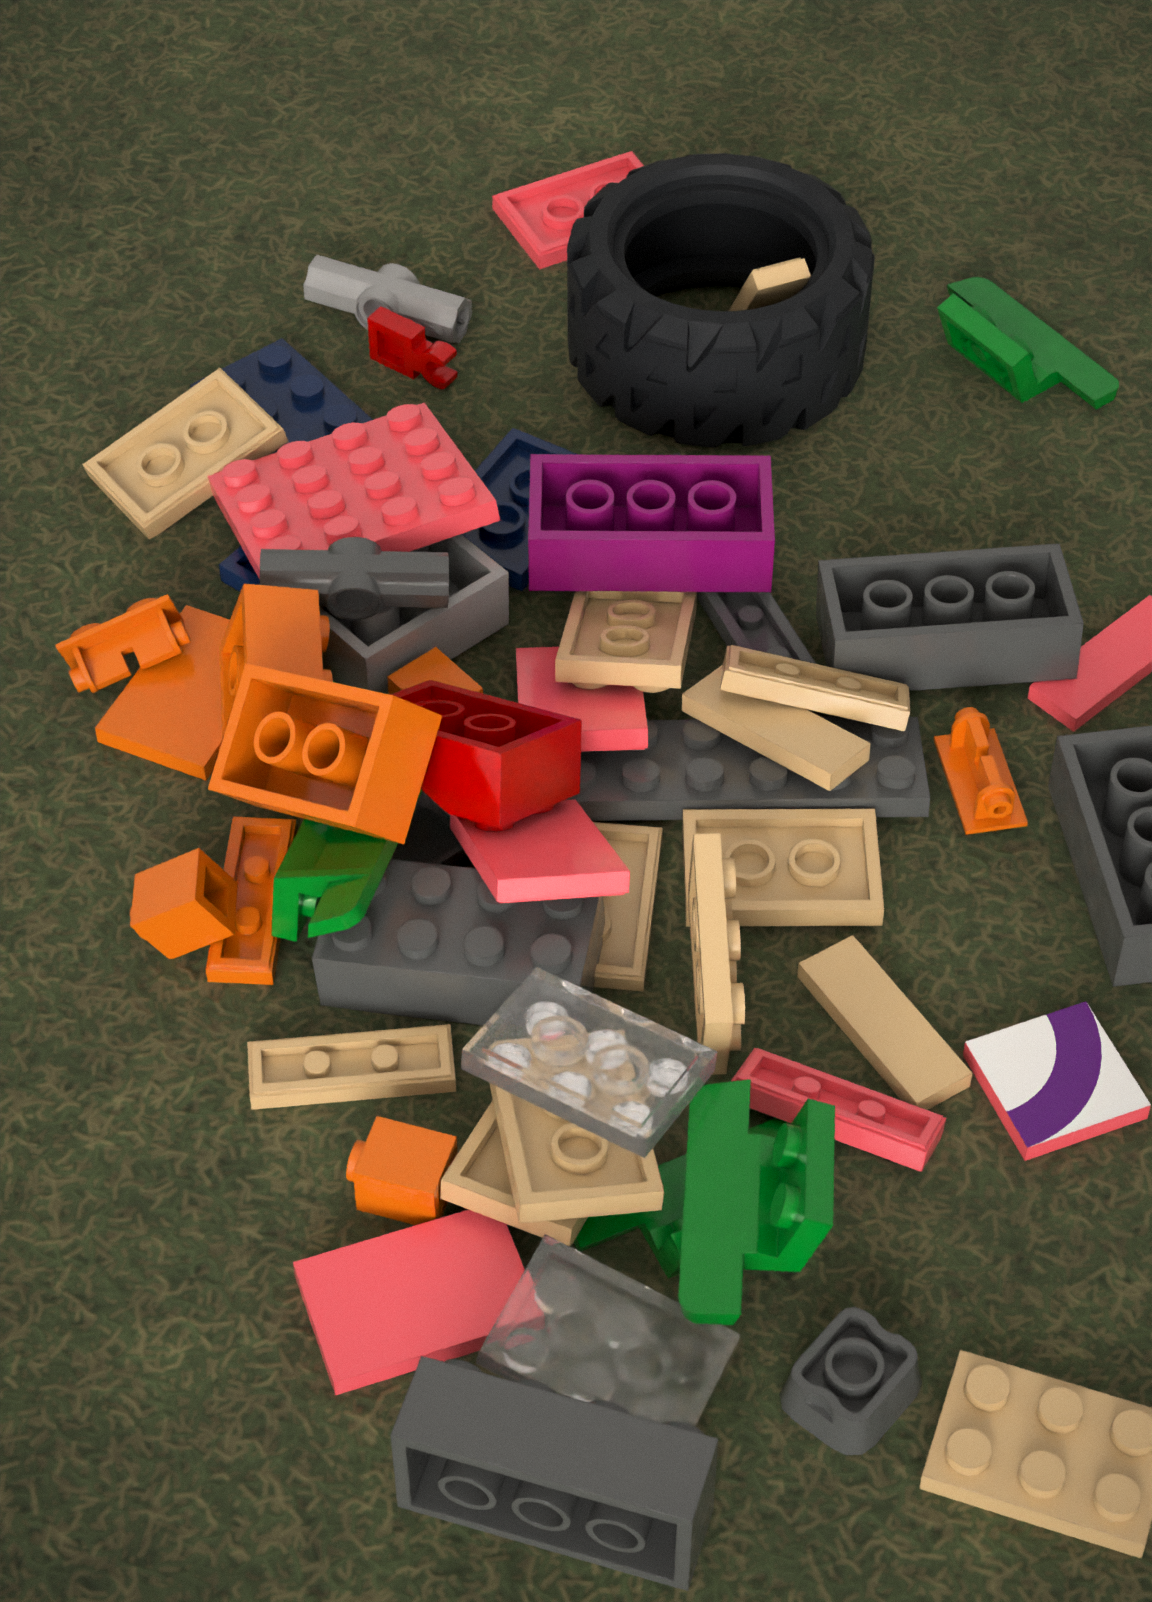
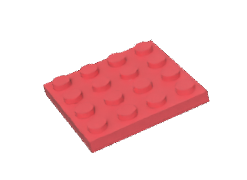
M425 403L397 406L391 409L386 416L365 423L354 422L341 425L332 434L309 442L294 441L280 447L276 453L255 460H237L227 464L222 471L207 476L214 499L259 579L261 549L328 550L332 543L342 538L361 537L374 541L381 547L382 551L411 552L501 521L496 499Z

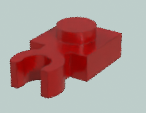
M382 306L367 317L370 359L413 380L422 374L429 384L439 389H445L458 377L457 371L446 366L457 355V350L444 341L432 343L426 340L424 326Z

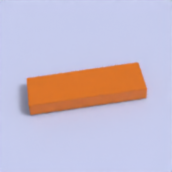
M233 816L223 870L238 882L235 933L230 937L210 944L206 964L208 982L274 984L281 938L271 936L274 877L298 832L296 819Z

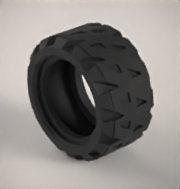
M727 153L691 154L679 158L659 160L629 171L625 179L619 183H608L587 202L584 207V217L578 218L574 222L567 245L569 360L573 367H578L579 383L598 406L611 405L615 408V417L618 421L649 436L658 433L673 437L675 443L712 448H716L723 443H742V446H750L782 439L790 429L795 427L801 430L809 428L831 414L838 406L840 398L847 397L852 392L863 371L875 255L872 254L871 235L858 211L854 207L846 205L845 199L839 191L818 177L804 174L785 163L757 156ZM796 258H805L811 275L807 284L791 298L776 304L750 310H700L673 304L656 297L669 291L693 286L721 285L742 288L753 269Z

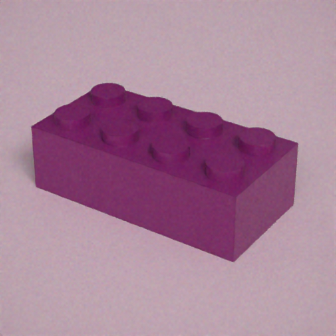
M530 455L529 591L771 592L775 547L771 456Z

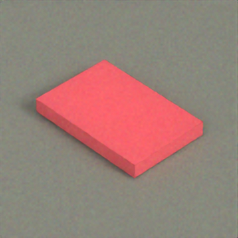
M632 151L496 194L492 196L493 210L540 270L567 261V245L572 226L578 218L584 217V207L587 202L608 183H619L626 178L629 171L644 165Z
M559 647L516 648L518 703L581 719V752L645 750V748H648V725L643 691L636 689L634 686L606 685L599 689H582L572 683L555 682V659Z
M576 799L561 801L554 805L553 810L530 815L515 822L513 828L500 832L480 830L475 827L474 821L450 814L451 831L499 904L615 896L629 893L630 870Z
M469 1209L293 1262L295 1278L335 1396L416 1371L421 1356L444 1362L544 1331L543 1314L507 1224Z

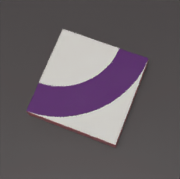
M1086 1001L965 1042L963 1057L1024 1161L1148 1119L1151 1107L1150 1102Z

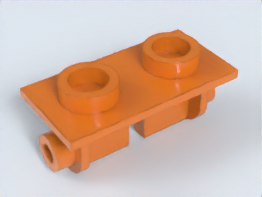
M166 594L159 598L140 600L132 604L126 613L102 624L92 623L75 630L69 639L55 644V646L71 668L69 674L77 691L80 693L90 689L92 693H95L132 675L124 658L125 655L134 652L141 668L145 670L183 653L181 647L191 643V639L183 624L185 623L183 617L169 595Z
M967 707L961 709L955 715L951 734L934 736V743L965 835L1026 827L1028 821L995 728L990 729L987 716L980 713L976 708Z

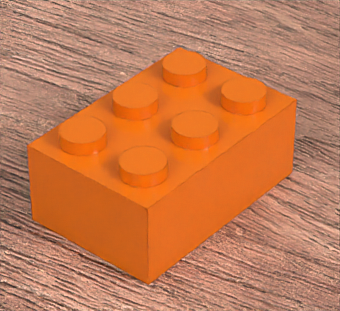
M246 663L208 790L260 808L404 844L442 715L394 695Z

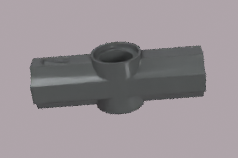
M361 537L342 538L332 543L328 550L261 549L260 585L318 590L319 606H327L333 615L349 620H361L372 617L381 610V607L448 608L449 556L448 552L382 551L377 543Z

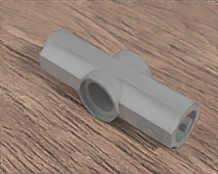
M316 255L309 264L307 277L303 284L305 300L353 313L366 330H368L367 317L382 306L424 326L425 335L459 344L467 332L472 316V300L420 285L415 274L399 264L389 263L383 265L378 272Z

